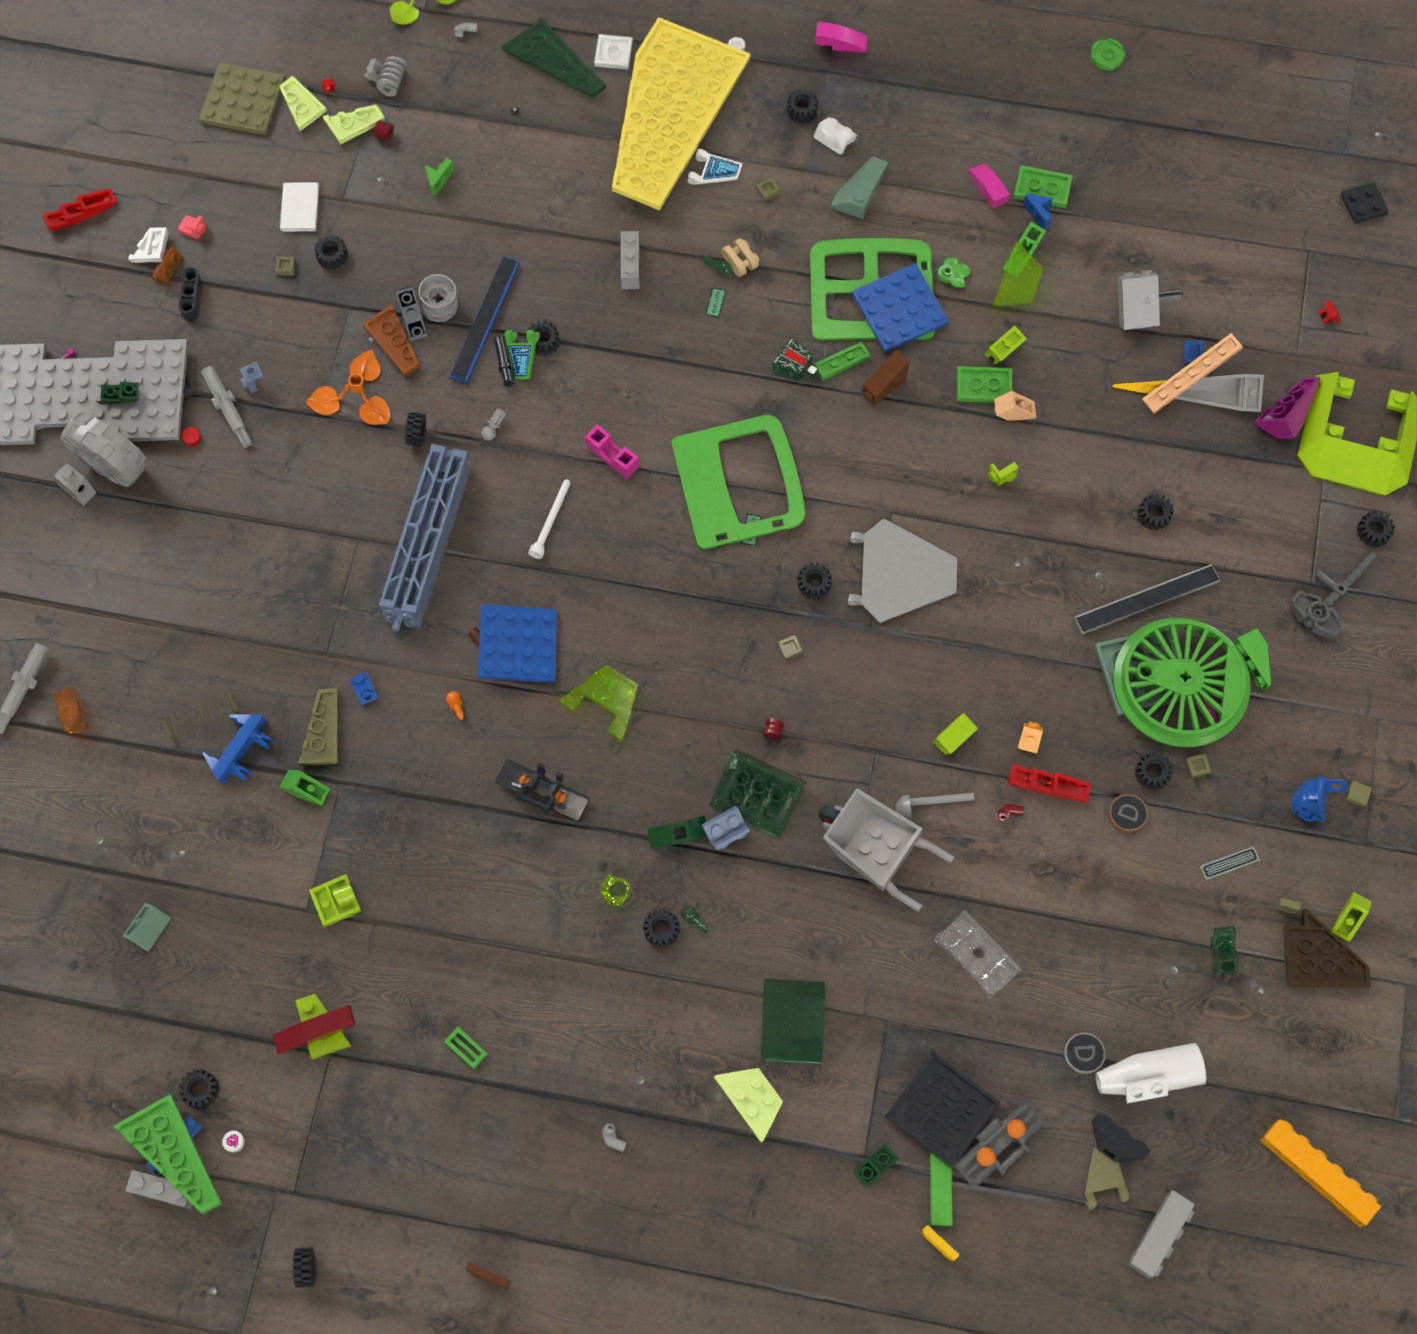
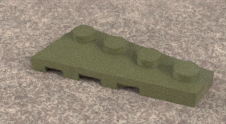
M337 688L318 689L311 721L307 728V736L302 747L303 751L298 761L299 766L338 764L339 691Z

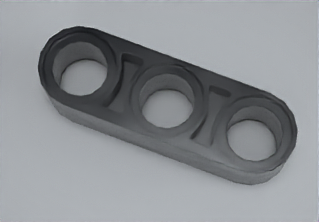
M192 267L183 271L178 305L184 320L188 322L195 321L199 316L202 292L201 277L197 269Z

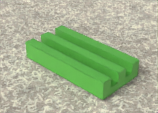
M459 1027L444 1041L474 1070L488 1055ZM458 1033L481 1053L479 1057L456 1036ZM452 1039L456 1041L475 1061L472 1062L450 1041Z

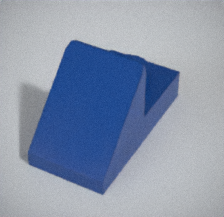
M1028 193L1025 195L1023 205L1042 229L1049 228L1052 217L1048 209L1051 208L1053 198Z

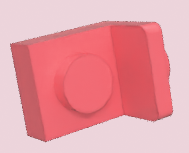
M186 215L178 230L182 234L199 239L206 230V223L200 215L197 219Z

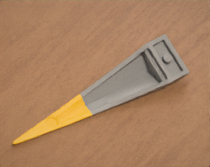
M1238 374L1204 377L1175 399L1237 411L1261 412L1264 375ZM1167 380L1114 384L1112 386L1114 388L1149 394Z

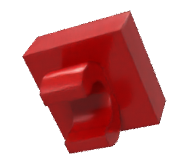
M1331 300L1324 303L1326 309H1321L1318 312L1320 316L1328 314L1322 320L1324 324L1329 323L1331 320L1335 323L1342 320L1335 304Z

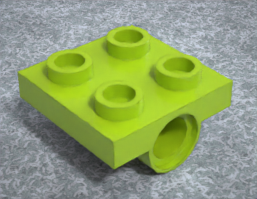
M346 874L309 890L324 927L361 912Z

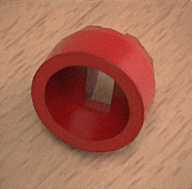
M325 79L321 82L325 93H329V91L333 93L335 91L334 79Z

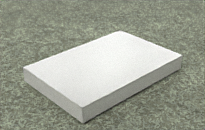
M283 183L281 232L316 231L319 183Z

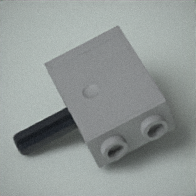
M1143 270L1141 274L1126 272L1123 273V276H1117L1119 326L1124 330L1160 326L1159 302L1182 299V289L1159 291L1158 275L1152 272V270Z

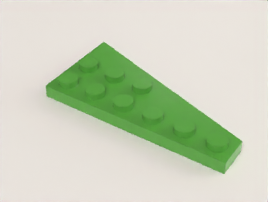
M171 1095L162 1098L114 1125L200 1213L205 1214L222 1204Z

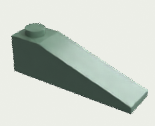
M872 156L836 193L830 208L864 219L889 162Z

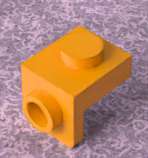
M1031 721L1028 724L1024 723L1018 749L1037 753L1043 733V728L1040 727V724Z

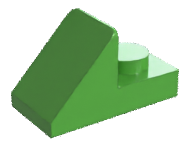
M448 158L438 165L437 170L425 165L431 192L434 196L437 195L454 172L453 162Z

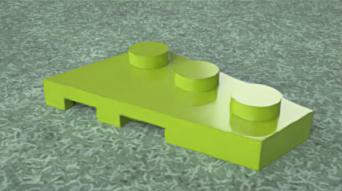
M316 994L295 1000L301 1022L328 1012ZM342 1031L325 1040H317L308 1045L312 1059L351 1047Z

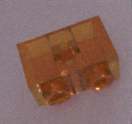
M73 687L53 692L61 727L66 733L72 734L87 729L80 697Z

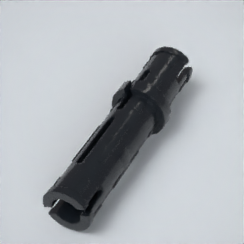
M496 335L493 340L499 361L498 370L502 375L503 386L510 387L515 382L505 336Z

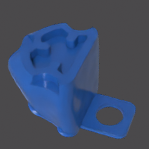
M1319 776L1303 783L1297 788L1291 799L1293 813L1309 822L1312 820L1325 822L1328 792H1347V782L1345 780L1325 779L1324 776ZM1337 783L1341 784L1343 787L1333 788L1331 785Z

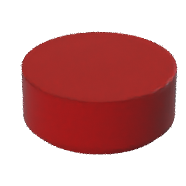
M188 427L182 432V440L187 446H195L201 441V434L194 427Z

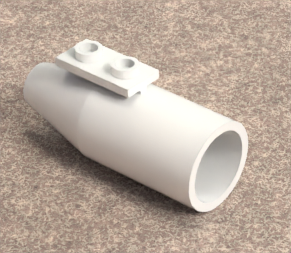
M1196 1043L1132 1055L1097 1072L1095 1077L1101 1094L1126 1095L1127 1103L1167 1096L1168 1091L1205 1084L1206 1071L1199 1047Z

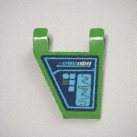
M511 330L505 331V341L510 363L513 366L514 379L530 380L535 345L540 337V334L534 332V330L527 331L528 343H515L518 334Z

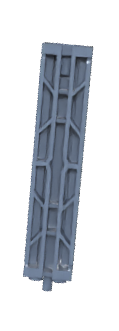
M431 444L430 454L427 456L383 589V596L379 602L384 619L393 623V631H399L402 621L407 627H421L422 618L425 615L467 485L468 475L472 469L467 451L454 448L452 451L448 450L445 446Z

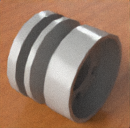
M433 274L426 277L420 283L418 289L422 313L429 320L435 322H444L451 319L456 314L458 308L454 282L449 277L441 274Z

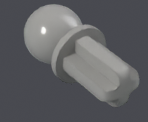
M497 408L490 421H487L490 423L489 426L482 429L481 435L485 440L490 441L495 438V429L501 428L499 425L506 415L503 410Z

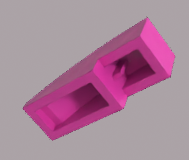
M817 22L815 44L830 45L832 50L866 53L868 36L844 26Z
M986 164L968 169L983 199L986 198L992 209L1008 203L1010 194L998 176Z

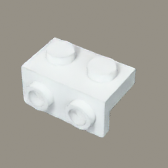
M830 117L818 124L814 134L816 140L840 155L844 153L846 146L854 142L857 134L852 132L850 128L844 127L836 119Z

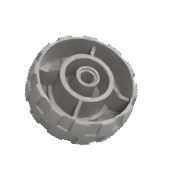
M77 413L61 433L60 439L65 447L75 454L85 465H89L93 468V471L101 476L104 475L111 482L120 484L123 487L132 485L147 465V458L136 445L109 424L91 414Z

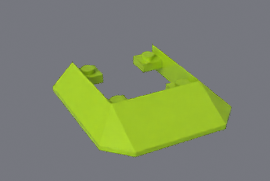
M1339 372L1317 375L1316 377H1320L1321 381L1305 419L1297 457L1311 477L1383 496L1407 485L1417 441V395L1413 391L1408 394L1391 389L1386 409L1402 412L1397 441L1380 437L1377 448L1343 440L1344 427L1327 423L1333 395L1350 399L1355 380L1338 376Z

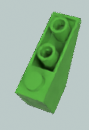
M1258 628L1238 637L1234 644L1242 654L1248 671L1254 676L1256 685L1263 692H1266L1271 686L1268 644Z

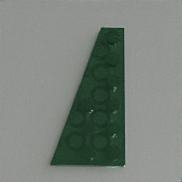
M543 19L502 46V51L592 98L606 89V84Z

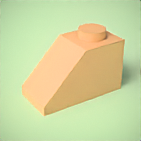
M1010 391L994 399L996 415L1005 420L1036 418L1034 401L1018 393Z

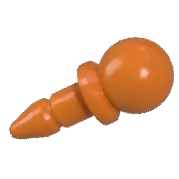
M451 691L446 696V702L449 704L450 709L455 711L456 716L463 720L464 713L461 708L463 705L461 695L456 691Z

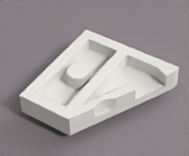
M166 227L149 228L145 237L138 243V250L134 255L130 254L128 257L131 263L162 262L169 234Z

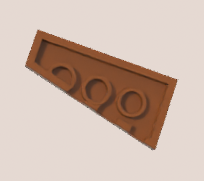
M392 304L363 323L365 330L405 377L420 367Z

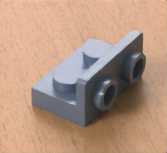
M736 806L701 825L710 844L716 850L726 848L729 843L744 838L750 832Z

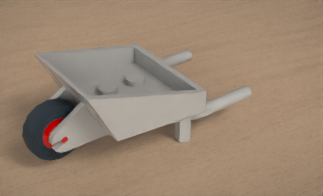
M859 789L855 790L844 808L839 806L834 808L823 806L818 814V817L823 822V829L827 831L823 839L838 858L880 890L884 891L886 889L893 897L917 912L921 910L923 905L900 892L890 881L913 849V846L927 849L950 864L955 858L930 841L920 838L923 828Z

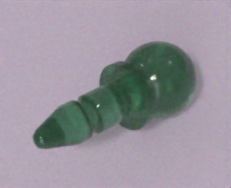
M707 256L701 257L706 264L713 266L714 270L719 271L723 276L729 275L732 271V266L727 261L722 262L721 259L717 261Z
M687 905L681 909L680 914L683 920L688 921L690 925L694 924L704 933L708 932L706 925L699 919L700 914L696 912L693 906Z

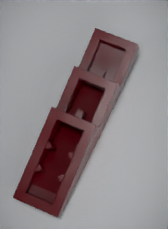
M351 1005L313 1017L274 1034L273 1039L277 1054H285L297 1047H305L317 1040H325L356 1025Z

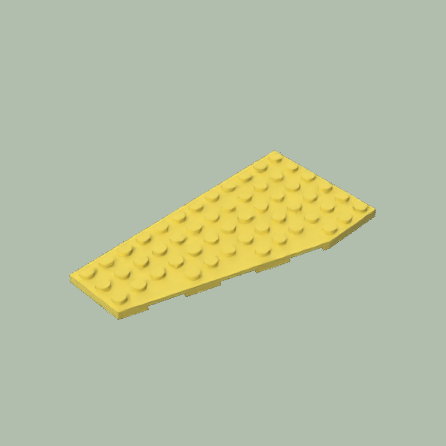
M658 17L635 55L612 191L660 210L749 62L751 54Z

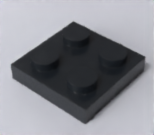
M1375 182L1342 191L1340 195L1354 224L1385 216L1389 212Z

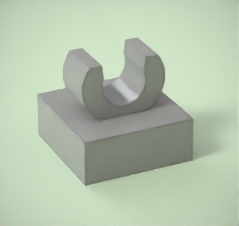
M374 58L370 60L369 66L366 67L367 73L364 74V77L368 80L373 79L377 83L383 65Z

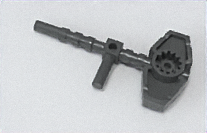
M1371 552L1343 582L1340 581L1338 584L1319 570L1315 576L1331 588L1332 591L1323 602L1322 598L1316 595L1299 591L1289 602L1300 623L1304 622L1306 627L1311 628V632L1334 639L1343 630L1344 625L1340 621V617L1335 609L1331 606L1346 594L1349 589L1348 587L1367 570V567L1377 558V555Z

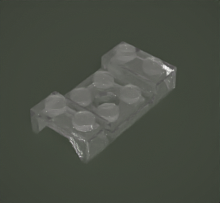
M966 910L935 937V941L947 954H951L975 979L977 985L990 999L1021 971V968ZM976 948L981 949L984 956L979 959L975 958L973 950Z

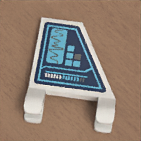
M698 149L696 160L706 161L702 176L695 172L689 173L688 183L705 184L737 180L742 163L715 156L703 149Z

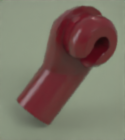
M1005 804L997 811L996 817L999 821L1004 822L1012 815L1023 816L1024 806Z

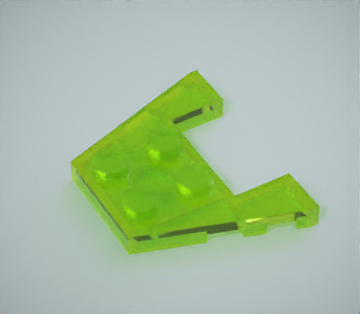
M605 665L587 678V681L579 687H575L568 695L560 698L559 704L574 712L584 697L597 703L617 716L607 729V733L622 742L638 690V684Z

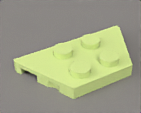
M759 1068L716 1075L714 1079L762 1143L783 1103L782 1099Z

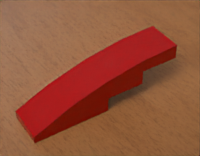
M111 188L77 196V201L60 205V210L43 214V220L51 232L93 217L117 204V199Z
M1017 765L1010 767L1008 785L1085 803L1089 800L1091 783L1057 772L1051 774L1036 768L1030 770Z

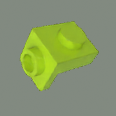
M1013 462L999 471L992 463L988 469V477L999 487L1005 482L1013 481L1017 477L1019 467Z

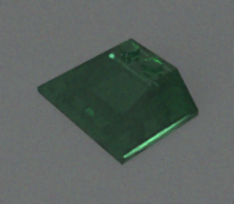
M764 979L761 1060L822 1063L825 982Z

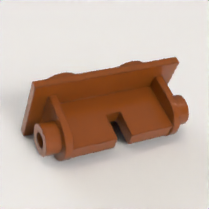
M174 246L165 250L163 261L152 272V279L155 281L160 279L164 285H167L183 258Z

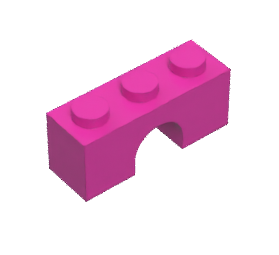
M598 424L585 436L586 447L626 479L639 468V457L625 446L620 449L612 441L611 435Z

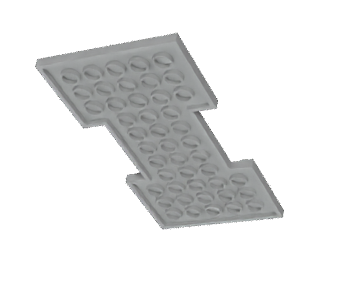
M187 339L115 341L114 357L45 359L47 349L45 344L0 345V445L35 444L37 428L65 427L79 412L91 414L104 421L130 441L180 440L183 390L189 342ZM139 383L138 401L122 404H101V384Z

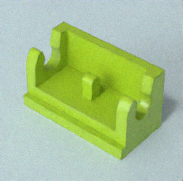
M1014 325L989 347L984 355L987 358L992 356L995 359L993 363L997 364L1003 361L1027 338Z
M962 713L932 742L945 755H950L978 728Z

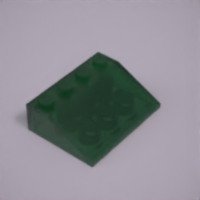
M736 749L731 753L709 805L723 812L736 806L744 822L781 838L807 782Z

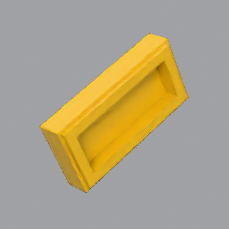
M928 1225L922 1230V1236L949 1261H955L959 1254Z

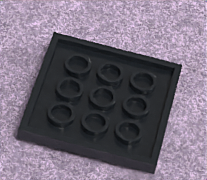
M933 1051L887 1112L885 1118L952 1169L1000 1101Z

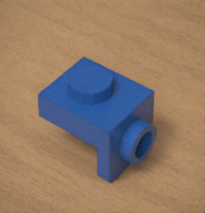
M1184 341V363L1190 364L1203 354V341Z
M367 671L349 679L361 705L378 698Z

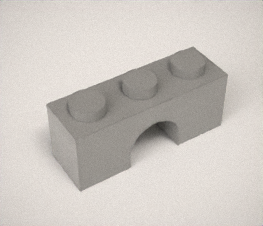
M621 231L622 289H640L639 231Z
M132 1170L125 1191L191 1210L192 1204L167 1179Z

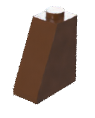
M897 350L893 352L863 385V397L874 405L880 402L907 379L909 361Z

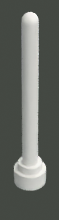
M567 479L562 483L537 542L531 545L528 554L533 558L542 559L544 555L543 545L570 486V481Z

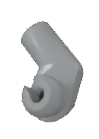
M462 23L454 28V36L463 37V31L477 32L478 24Z
M606 1124L602 1130L605 1144L624 1152L627 1143L617 1139L613 1124Z

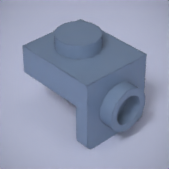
M257 362L240 368L243 376L240 380L244 388L248 387L251 393L258 391L254 382L264 377Z

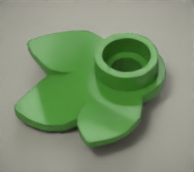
M956 257L947 258L937 271L940 281L944 283L950 282L954 287L958 288L966 286L964 278L971 273L970 268L967 265L959 264Z

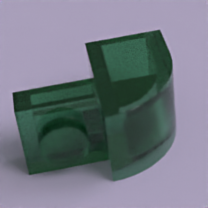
M1234 926L1214 928V935L1210 937L1211 954L1217 974L1238 972L1239 956L1235 948L1237 931Z

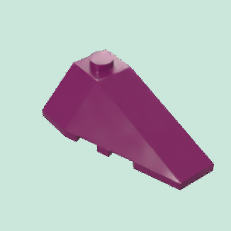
M1303 378L1289 390L1287 396L1277 399L1274 407L1271 409L1267 407L1256 419L1255 424L1277 439H1292L1296 437L1303 427L1321 378Z

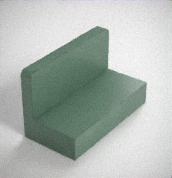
M145 902L122 937L135 943L145 951H149L171 918L156 907Z

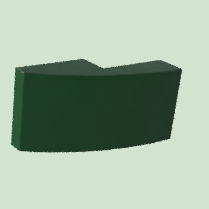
M120 382V385L101 384V404H122L138 401V382Z
M884 1143L853 1173L868 1188L896 1163L899 1158Z

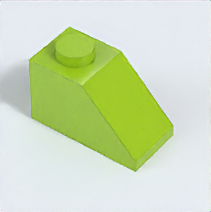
M1353 892L1344 905L1331 932L1350 942L1368 915L1372 901Z

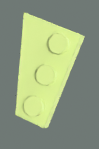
M293 76L280 85L281 92L299 131L327 112L325 106Z
M377 105L358 108L350 113L340 112L336 116H323V120L340 145L372 129L379 120L386 121Z

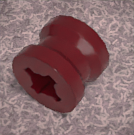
M379 120L374 128V137L390 141L394 126L392 124H384L383 121Z
M767 718L763 736L773 740H780L782 737L781 729L784 728L785 723L778 719Z

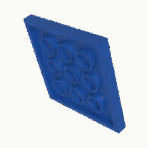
M916 263L852 291L851 294L884 353L949 324L947 316Z
M481 604L478 678L555 683L557 609Z

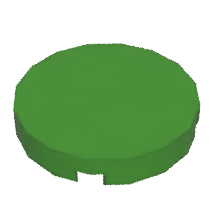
M1113 39L1098 40L1091 49V61L1102 70L1117 69L1122 65L1125 58L1124 48L1122 44Z

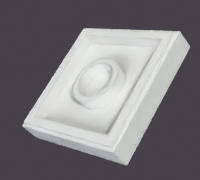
M599 35L594 62L595 67L629 69L633 37Z

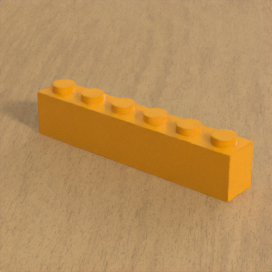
M1281 1119L1277 1120L1260 1141L1360 1228L1366 1226L1381 1207L1377 1203L1378 1200L1372 1194L1365 1193L1356 1180L1349 1179L1344 1175V1171L1340 1166L1330 1163L1326 1159L1327 1156L1321 1150H1315L1305 1136L1298 1135L1293 1131L1294 1128L1290 1123Z

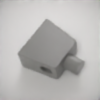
M65 464L54 475L57 484L83 506L96 494V491L86 478L69 464ZM81 486L83 490L78 492V488Z

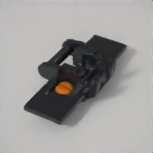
M507 758L495 780V783L518 793L516 796L517 801L522 800L543 810L547 815L551 810H554L577 822L591 797L563 785L564 774L558 772L557 775L546 771L545 765L538 763L537 771L535 772ZM532 791L549 799L548 803L542 802L528 795L527 792Z

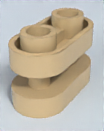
M739 238L733 241L734 248H731L730 245L721 248L725 261L738 277L746 274V267L749 270L758 267L759 258L756 253H752L746 240Z

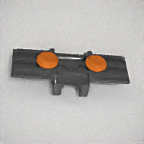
M1026 1099L1002 1122L998 1118H994L988 1127L981 1133H978L974 1140L979 1143L954 1167L974 1189L994 1170L1003 1176L1006 1173L1005 1170L1022 1154H1027L1030 1151L1024 1142L1047 1121ZM1015 1142L1018 1147L999 1163L996 1157L1008 1145Z

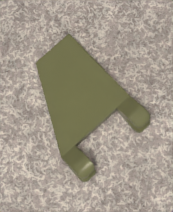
M1094 1148L1084 1193L1087 1209L1091 1210L1097 1206L1093 1193L1117 1188L1119 1202H1127L1129 1200V1193L1124 1183L1119 1162H1114L1098 1151L1097 1148Z

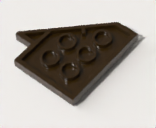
M1308 909L1302 910L1303 925L1283 926L1287 987H1371L1369 966Z

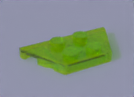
M1017 241L1013 245L992 305L994 308L1006 305L1031 304L1044 270Z

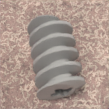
M390 56L385 60L377 82V88L386 96L393 97L397 94L405 68L407 67L403 59Z

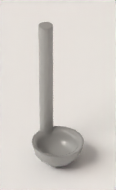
M974 793L909 798V795H905L897 801L895 812L912 821L911 806L974 800Z

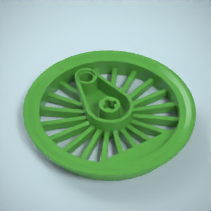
M1188 618L1161 619L1137 630L1121 648L1115 662L1113 674L1116 698L1128 720L1146 736L1160 743L1175 747H1198L1221 739L1239 723L1247 709L1250 698L1251 683L1249 671L1242 654L1235 644L1216 628ZM1170 630L1176 658L1160 632ZM1176 630H1186L1184 659H1182ZM1192 631L1202 636L1190 660L1189 651ZM1154 635L1169 660L1146 639ZM1208 637L1215 644L1196 663L1195 659L1205 638ZM1140 644L1143 645L1158 661L1135 652L1136 648ZM1219 646L1225 651L1226 655L1202 667L1200 666ZM1131 657L1141 661L1137 668L1129 666ZM1225 661L1223 670L1204 672ZM1141 671H1146L1149 676H1143ZM1129 673H1133L1135 682L1129 683ZM1224 675L1223 681L1207 679L1209 677ZM1207 685L1223 687L1222 692ZM1146 687L1153 690L1135 699L1131 689ZM1205 692L1222 699L1221 706ZM1159 693L1163 694L1164 696L1147 713L1139 705V703ZM1168 697H1171L1172 700L1161 723H1159L1151 715ZM1200 697L1220 714L1219 723H1215ZM1192 698L1210 727L1199 728ZM1176 700H1179L1177 729L1165 726ZM1185 700H1187L1193 730H1182Z

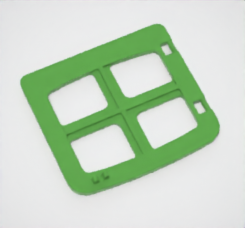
M853 238L820 241L814 244L810 252L813 338L816 340H877L866 320L841 321L828 319L826 316V295L852 293V291L880 279L878 276V253L914 255L917 259L919 270L933 292L931 250L927 243L912 239ZM854 253L864 254L865 276L862 280L825 279V258L827 256ZM921 263H927V270H921ZM935 330L917 339H930L934 336Z

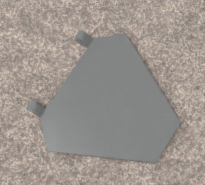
M882 519L865 534L852 532L851 543H864L862 596L850 594L848 605H862L879 624L956 594L957 557L886 519Z

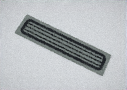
M1252 846L1203 864L1200 868L1205 879L1209 880L1260 861L1255 847Z

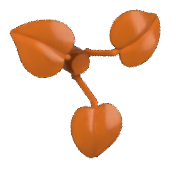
M373 350L360 354L352 361L348 384L345 385L344 390L338 397L335 389L323 386L316 389L306 400L307 405L313 411L322 415H331L340 409L338 400H341L346 391L350 389V391L354 393L360 392L365 404L361 405L359 414L365 423L383 425L387 424L390 420V410L386 401L378 396H373L368 401L363 389V380L371 382L380 375V364Z

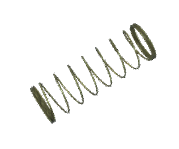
M227 692L234 710L237 714L240 713L232 692ZM163 718L162 721L169 738L174 740L173 728L167 719Z

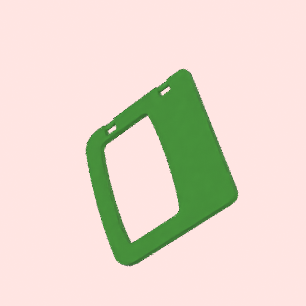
M763 415L677 436L672 440V448L695 538L700 549H710L727 543L731 544L781 530L792 529L803 523L805 519V506L796 465L781 422L776 417ZM764 431L768 433L779 461L788 498L789 512L784 515L741 524L734 511L726 486L720 460L719 443ZM783 520L784 525L773 527V522ZM726 534L728 538L720 541L716 540V536Z

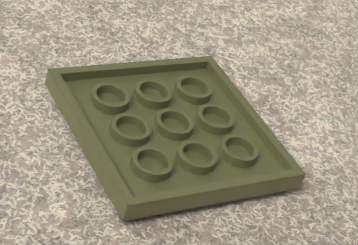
M219 63L199 117L200 123L267 135L281 95L280 85L286 80L285 75Z

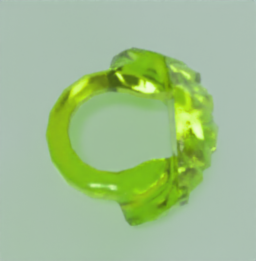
M609 875L601 884L602 897L612 906H622V902L630 896L631 885L624 878H616L614 875ZM616 882H623L627 887L626 893L622 896L611 897L608 887Z

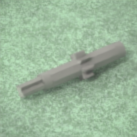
M213 366L204 368L201 373L214 396L211 401L216 410L219 408L222 410L243 448L251 446L253 443L245 430L246 427L232 403L236 400L231 390L226 392Z
M35 643L20 672L15 671L11 678L15 682L0 710V734H3L11 717L13 718L29 688L34 689L37 683L34 677L48 651V648Z

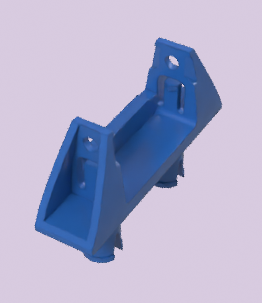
M229 715L231 721L239 724L242 728L236 733L222 753L221 758L218 759L203 752L206 761L221 785H224L231 774H234L243 781H247V778L242 773L251 776L252 771L238 763L253 742L258 743L267 750L270 747L264 741L273 744L274 739L261 732L267 723L263 715Z

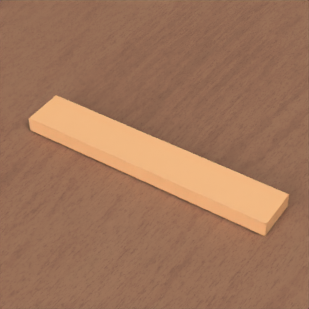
M1230 333L1145 396L1142 401L1155 414L1243 349V346Z

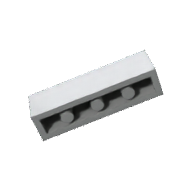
M1174 1190L1170 1191L1127 1265L1148 1279L1154 1276L1157 1277L1163 1269L1161 1263L1164 1257L1168 1259L1174 1249L1171 1245L1175 1239L1179 1240L1184 1232L1183 1224L1185 1221L1189 1222L1193 1217L1195 1211L1192 1209L1195 1204Z

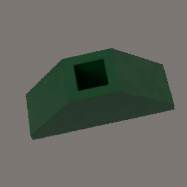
M705 815L647 828L651 848L679 844L706 836L701 826L706 823Z

